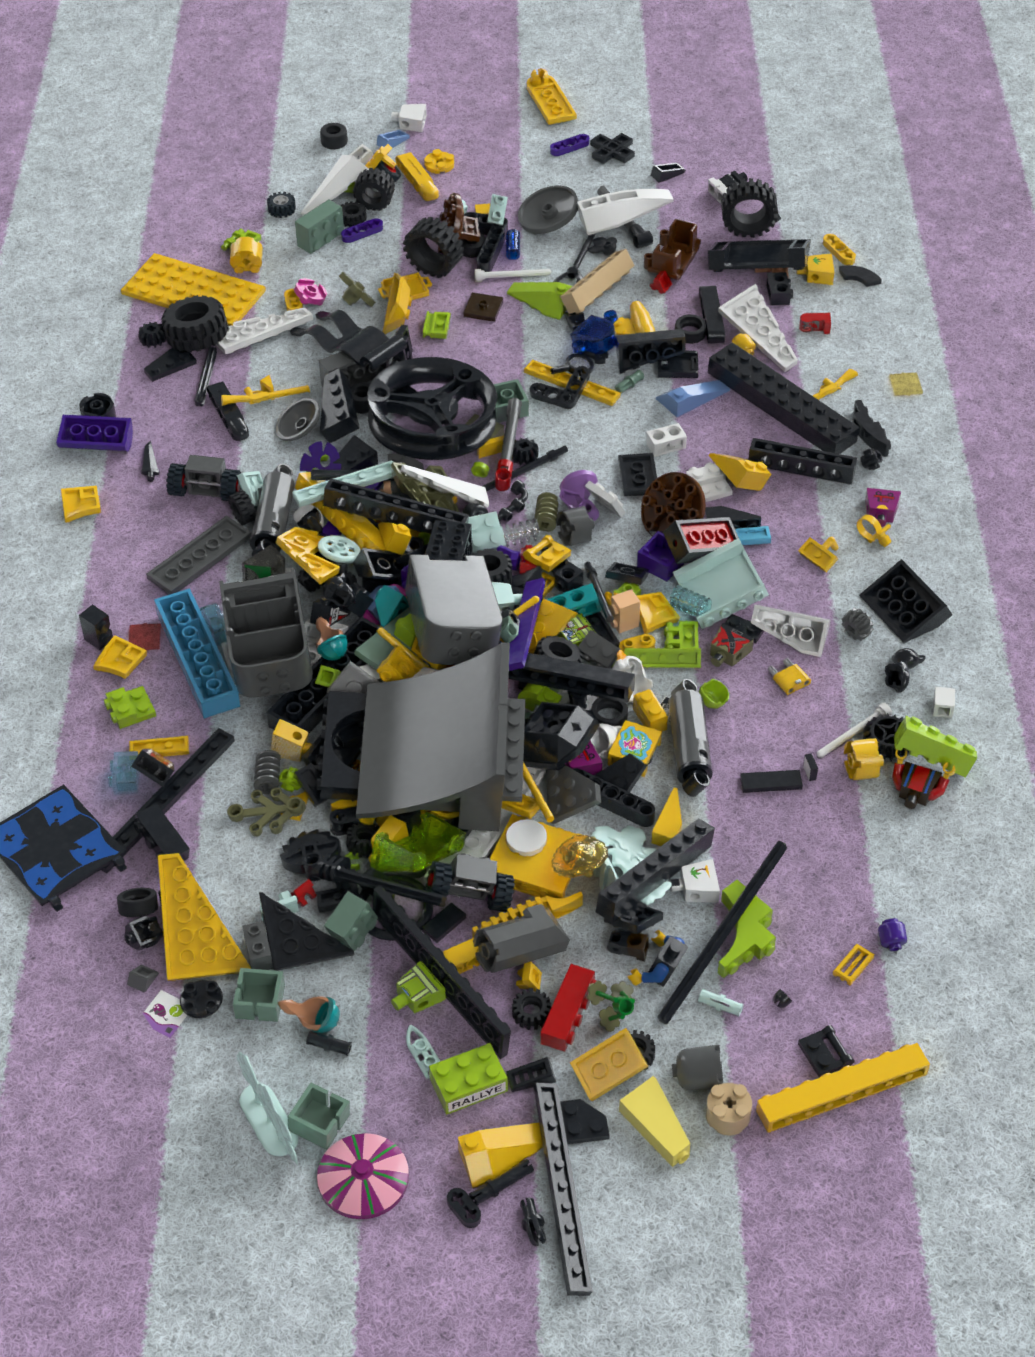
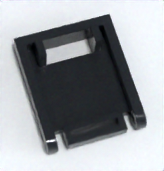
M686 350V353L658 360V378H698L699 376L697 351ZM661 361H668V364L661 365Z

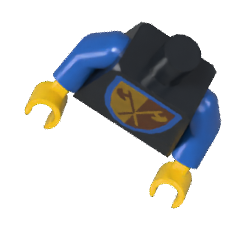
M660 930L655 931L658 936L651 938V940L657 946H663L662 950L648 972H643L641 975L638 969L634 968L630 971L632 975L627 976L628 979L635 986L643 981V983H657L664 987L688 949L685 942L679 937L665 936Z

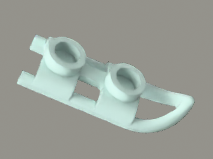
M409 1025L406 1034L408 1049L425 1078L429 1079V1066L440 1062V1059L424 1034L415 1026ZM412 1031L420 1037L413 1044L410 1042ZM422 1054L424 1060L420 1061L418 1055Z

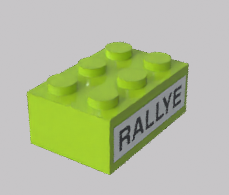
M491 1043L429 1066L430 1081L446 1115L508 1091V1078Z

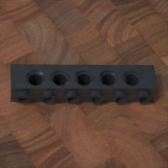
M753 438L748 460L764 463L768 469L851 485L857 463V457Z

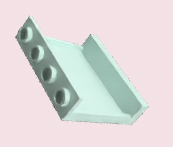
M739 538L673 572L702 629L712 626L714 623L729 617L739 610L745 609L747 606L769 595Z

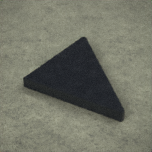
M259 892L273 969L275 971L354 955V950L351 948L349 949L337 939L291 912L290 909L269 898L265 893Z

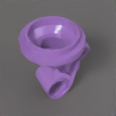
M588 470L574 471L568 474L561 482L559 497L569 509L585 506L587 511L590 510L588 512L589 518L595 521L599 517V510L592 501L588 500L590 492L585 485L589 481L596 484L598 482L597 476L594 472Z

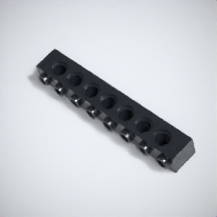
M330 478L324 488L323 506L385 523L403 524L409 529L431 534L435 520L468 523L469 520L468 514Z

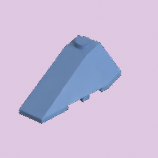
M720 380L672 389L657 396L656 400L673 415L679 417L730 391V388Z

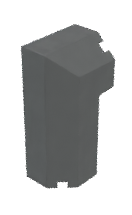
M539 904L526 908L523 911L524 916L521 918L517 916L513 920L476 930L473 944L474 947L478 946L479 952L475 953L476 959L483 970L495 973L567 950L570 939L547 907L545 908L544 905Z

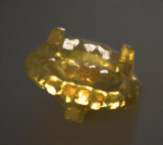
M574 835L556 849V853L553 854V859L551 860L552 868L555 873L565 878H575L581 875L591 878L594 874L593 870L600 867L608 858V848L604 842L587 835Z

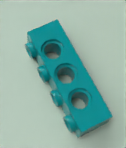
M592 583L546 599L577 612V615L582 613L584 617L602 611Z

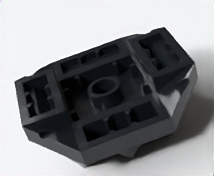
M541 702L535 713H532L529 718L525 719L523 761L526 767L559 771L565 766V763L580 755L600 726L593 711L586 710L579 705Z

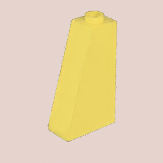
M654 1076L619 1100V1112L672 1167L677 1163H684L689 1158L690 1142Z

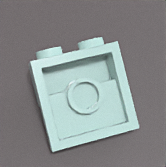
M497 511L469 517L468 523L472 524L473 553H477L479 550L483 551L484 549H496L500 545L506 546Z

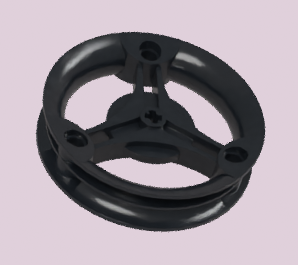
M420 357L404 360L382 370L373 379L368 389V404L370 407L368 425L371 433L384 447L403 456L422 460H444L460 457L483 446L495 430L496 414L494 410L497 404V392L494 384L482 371L458 360L442 357ZM415 384H446L435 390H424L414 394L394 393L401 388ZM463 397L479 400L482 405L480 417L470 425L453 424L452 422L458 414V401ZM388 413L408 416L419 424L429 426L435 433H422L405 429L391 422L386 416Z

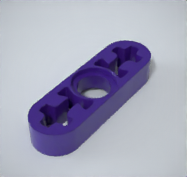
M579 134L550 145V154L561 156L587 147L590 144V137L587 134Z
M374 218L344 229L341 232L342 241L351 243L381 232L383 230V221Z

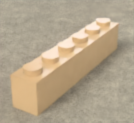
M627 249L614 252L560 296L569 314L583 312L585 310L584 307L594 303V299L601 297L604 291L612 288V284L619 282L622 276L630 273V269L635 265Z

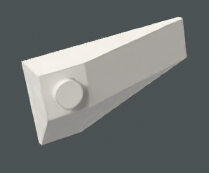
M754 605L751 619L752 624L801 653L818 657L822 656L830 619Z

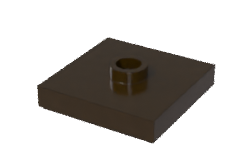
M472 292L463 312L464 317L495 322L503 304V297Z

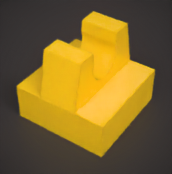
M532 962L524 963L523 968L517 972L522 980L516 981V985L520 989L533 988V991L536 992V989L540 990L542 972Z

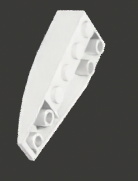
M634 189L607 193L577 202L579 218L587 235L620 227L674 201L669 190Z

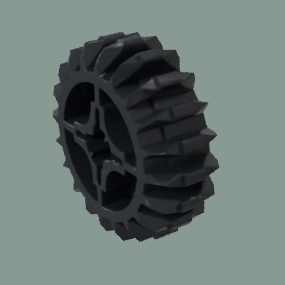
M888 713L885 716L879 714L877 718L873 717L871 721H868L863 729L862 739L876 738L879 755L881 754L884 760L889 758L892 762L896 758L895 752L897 749H895L894 735L902 723L903 717L897 718L896 714L894 716H889ZM907 749L898 750V756H905V750Z

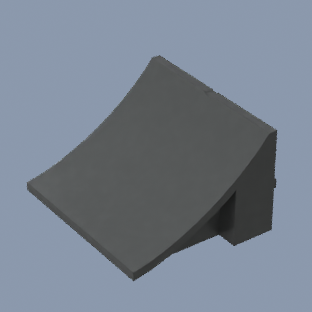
M501 642L494 648L470 660L440 671L397 681L367 684L356 819L390 816L417 810L459 812L458 829L499 831L502 801L522 802L525 699L508 698L510 643Z

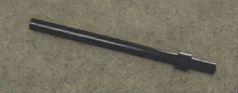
M564 445L556 450L552 449L546 452V455L512 471L511 479L548 461L552 462L558 459V456L568 452L567 446ZM495 480L482 486L486 488V492L495 488Z
M585 562V574L593 584L607 622H612L614 617L597 579L596 569L592 567L590 562Z

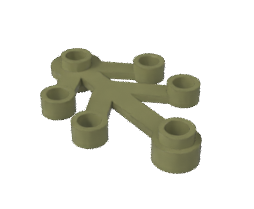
M277 787L273 788L270 794L274 801H281L284 803L283 805H276L265 797L262 791L254 790L251 793L252 801L256 804L260 803L265 807L243 809L240 804H233L227 809V814L230 820L234 822H240L244 817L263 815L256 823H252L249 827L253 836H260L263 832L262 828L278 813H283L277 820L269 824L271 832L279 834L283 829L282 825L292 816H299L305 811L306 804L299 797H288L282 792L281 788Z

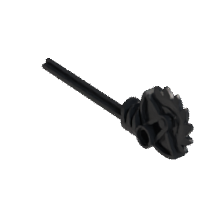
M316 829L308 834L303 831L297 838L291 837L289 839L290 845L282 846L285 852L280 854L283 867L293 873L305 874L306 878L310 879V881L326 880L338 884L343 880L373 889L381 885L385 891H389L391 894L440 907L446 905L447 897L444 895L350 871L351 860L340 855V840L336 836H330V831L319 832Z

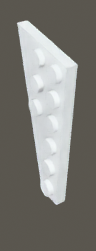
M756 284L718 308V312L742 334H748L756 344V347L784 372L797 365V357L790 345L787 344L783 332L781 333L777 321L769 307L766 306L762 294L760 295Z
M306 308L285 311L284 315L280 316L270 314L269 318L265 319L255 317L236 321L233 323V326H228L226 336L216 346L224 354H230L253 343L276 336L286 330H291L296 326L304 325L313 320V314Z

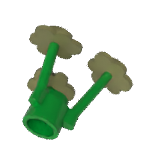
M599 980L595 984L591 983L588 986L587 999L591 1001L592 1005H598L604 999L613 1002L612 1007L608 1006L599 1012L600 1025L602 1027L605 1026L608 1032H612L615 1027H619V1019L623 1020L625 1015H630L634 1010L635 999L631 996L634 988L631 985H627L625 981L613 984L610 989L612 992L610 995L606 994L607 986Z

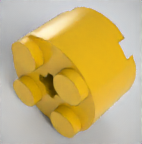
M251 237L237 238L236 242L231 244L230 265L235 273H243L244 271L258 273L260 271L263 255L262 244L259 241L257 243Z
M877 739L846 742L844 754H847L848 760L844 761V765L849 778L863 780L879 777L880 767L884 765V759L881 754L879 755Z

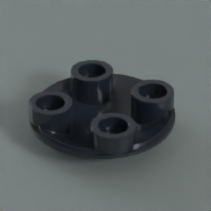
M213 980L188 982L185 984L184 991L181 994L180 1006L183 1012L192 1018H206L220 1008L223 994L217 982Z

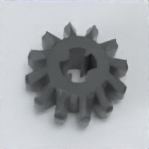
M860 608L849 610L842 618L844 631L849 636H852L854 640L858 639L861 641L874 630V624L870 621L871 617H868L866 612L864 613Z

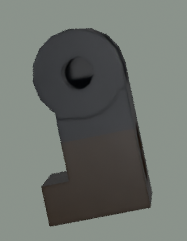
M622 930L612 931L607 944V950L610 953L636 957V960L644 962L650 947L648 934H632Z

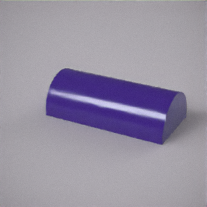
M63 414L56 443L59 448L129 452L133 438L131 418Z

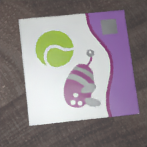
M162 990L143 1012L151 1027L171 1038L187 1017L181 1009L180 999Z

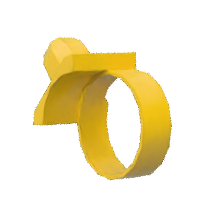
M864 515L857 521V530L869 543L876 539L879 540L878 542L883 547L891 543L888 534H885L891 528L890 524L881 528L879 521L871 515ZM862 520H866L873 525L876 531L874 535L864 528Z

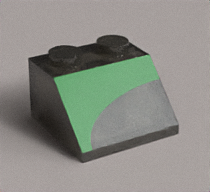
M272 545L242 562L243 581L285 573V557Z

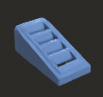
M402 130L377 135L376 145L385 147L389 144L393 148L409 139L410 135Z

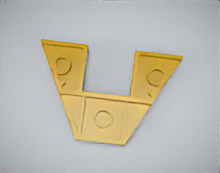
M294 527L278 536L276 544L319 584L324 583L339 573L340 566L314 555L319 551L318 542L324 537L319 536V532Z

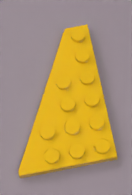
M180 854L158 855L167 980L176 981L237 974L240 972V968L251 969V966Z

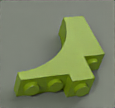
M738 879L722 890L721 902L729 911L746 887ZM756 895L735 925L736 939L733 946L718 963L717 973L722 978H725L728 974L733 975L741 964L750 962L754 956L761 960L764 956H770L775 950L776 937L766 929L772 923L773 910Z

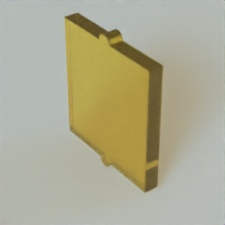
M917 372L889 374L895 396L923 394Z

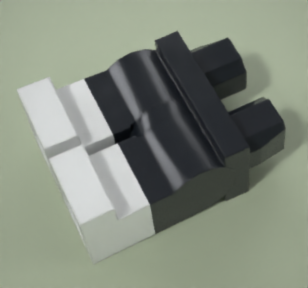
M732 171L731 174H726L717 180L713 177L708 179V192L721 204L723 194L727 193L726 189L728 187L733 188L732 184L735 182L740 184L742 179H745V182H747L748 177L744 172L738 174L736 171Z

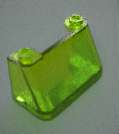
M426 812L421 815L423 821L420 826H413L411 836L394 843V841L389 839V835L384 832L375 836L370 866L378 872H418L432 865L434 861L439 862L460 852L465 845L464 838L466 832Z

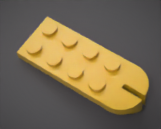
M534 69L531 77L526 82L527 91L548 125L577 119L576 112L556 80L549 76L545 69H538V75Z

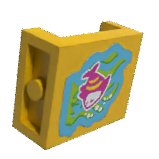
M625 720L608 753V766L629 753L635 755L648 765L657 745H661L662 732ZM648 766L646 767V769H645L644 772L642 773V775H641L642 777H645V775H646V773H647V768H648Z

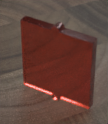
M161 623L130 625L129 642L145 650L160 649Z

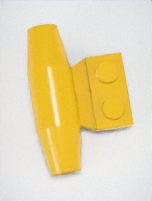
M634 301L630 304V318L620 317L607 320L614 345H616V335L655 331L650 314L640 301Z

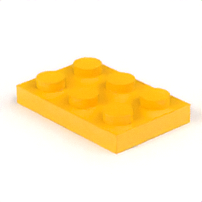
M624 1028L570 1062L591 1101L596 1100L648 1067L627 1028Z

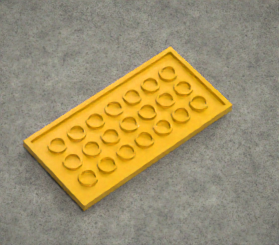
M154 253L121 289V294L165 308H169L172 303L175 304L176 301L183 300L186 297L191 298L197 295L199 297H202V295L213 297L223 305L228 326H233L234 322L241 321L264 294L266 287Z

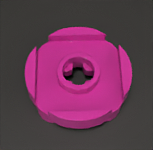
M302 278L296 283L294 291L300 298L301 303L322 305L327 295L325 288L321 284L319 286L314 284V280Z

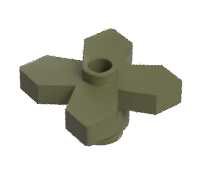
M345 272L339 275L341 280L349 286L343 292L342 298L350 306L353 303L355 304L360 298L370 307L376 303L365 292V287L359 281H354Z

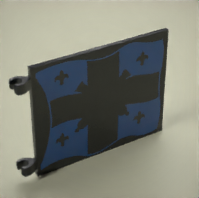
M64 784L0 822V859L41 906L49 902L56 912L64 908L58 896L104 867L114 863L119 872L127 869V866L124 864L125 860L122 858V856L127 854L126 851Z

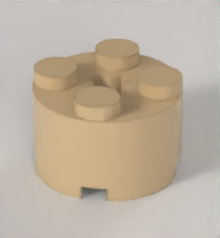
M734 1083L714 1085L707 1098V1123L722 1135L731 1136L739 1134L748 1126L751 1118L752 1099L747 1088L742 1084Z

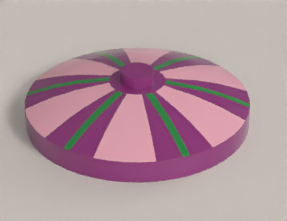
M368 1133L354 1134L337 1141L325 1152L317 1171L318 1189L324 1202L336 1213L352 1219L375 1218L390 1211L404 1196L409 1181L408 1164L400 1148L385 1137Z

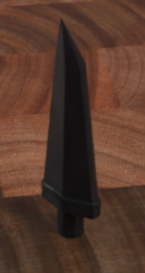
M151 440L144 446L141 474L146 475L149 482L154 481V475H159Z

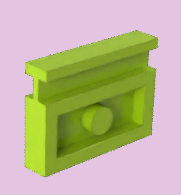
M427 311L423 338L430 336V338L447 339L451 313H430Z

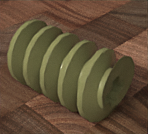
M544 492L537 497L534 525L541 531L550 532L556 528L559 503L557 501L558 497L553 493Z

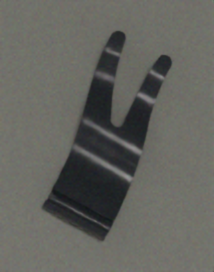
M336 310L332 313L320 311L315 314L317 319L322 321L330 319L335 323L343 336L339 339L335 338L326 328L320 325H313L307 329L295 327L290 330L291 335L294 336L310 334L325 351L329 353L342 351L356 364L362 367L370 364L373 370L407 348L405 340L400 335H394L389 339L376 327L367 326L360 328L342 310Z

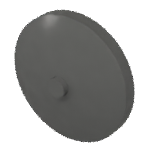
M555 185L542 188L531 194L521 204L518 211V220L522 228L527 232L533 234L553 232L562 228L574 218L578 211V197L574 190L567 186Z

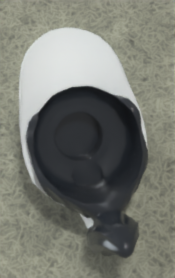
M309 504L295 511L293 518L298 527L319 532L318 534L323 532L324 518L318 508Z

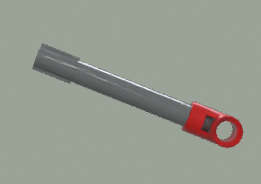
M512 398L508 401L501 458L497 463L495 473V488L499 491H507L511 484L513 470L512 455L522 401L518 398Z

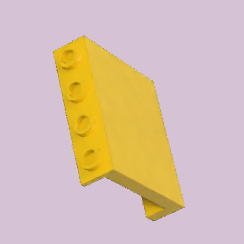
M512 814L490 857L491 860L497 861V873L513 876L515 883L513 890L535 897L540 896V898L546 895L552 898H565L566 888L583 852L588 850V837L538 822L546 830V846L538 854L521 856L517 852H512L507 846L506 833L513 823L519 820H526L527 818Z

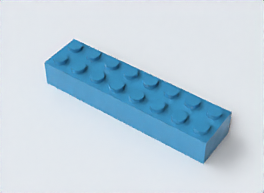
M190 588L154 599L157 616L203 718L241 707L238 690Z

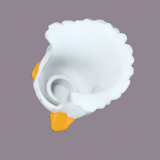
M619 650L617 652V661L612 669L635 674L634 691L628 702L634 703L633 695L648 689L651 690L653 681L646 678L641 660L634 656H626L622 650Z

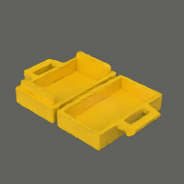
M419 272L402 276L411 289L410 296L413 297L412 300L429 296L427 287L430 288L432 283L428 276L421 277ZM393 277L381 281V288H378V291L383 299L386 297L389 299Z

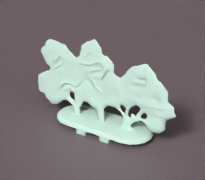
M628 825L621 832H618L609 826L595 827L596 831L592 833L589 842V852L593 862L592 872L595 877L600 878L599 886L601 890L618 879L613 867L621 868L623 874H625L657 850L642 846L646 840L642 829ZM606 854L612 855V863ZM667 880L642 899L641 902L649 905L654 902V899L662 898L665 895V891L671 887V882Z
M239 1052L237 1054V1061L245 1080L250 1083L242 1091L239 1099L240 1106L248 1122L269 1154L274 1156L288 1154L298 1165L296 1152L294 1151L298 1145V1135L289 1131L287 1115L274 1092L269 1086L258 1083L248 1056Z

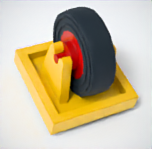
M389 144L385 147L381 146L365 166L373 169L379 168L380 171L384 170L386 174L390 175V178H393L394 182H397L401 177V173L396 167L397 164L387 155L392 147Z

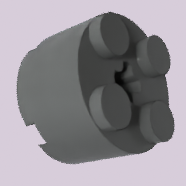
M585 506L560 511L556 517V525H560L561 530L558 532V535L565 546L577 545L592 540V529H594L595 525L593 519L589 518Z

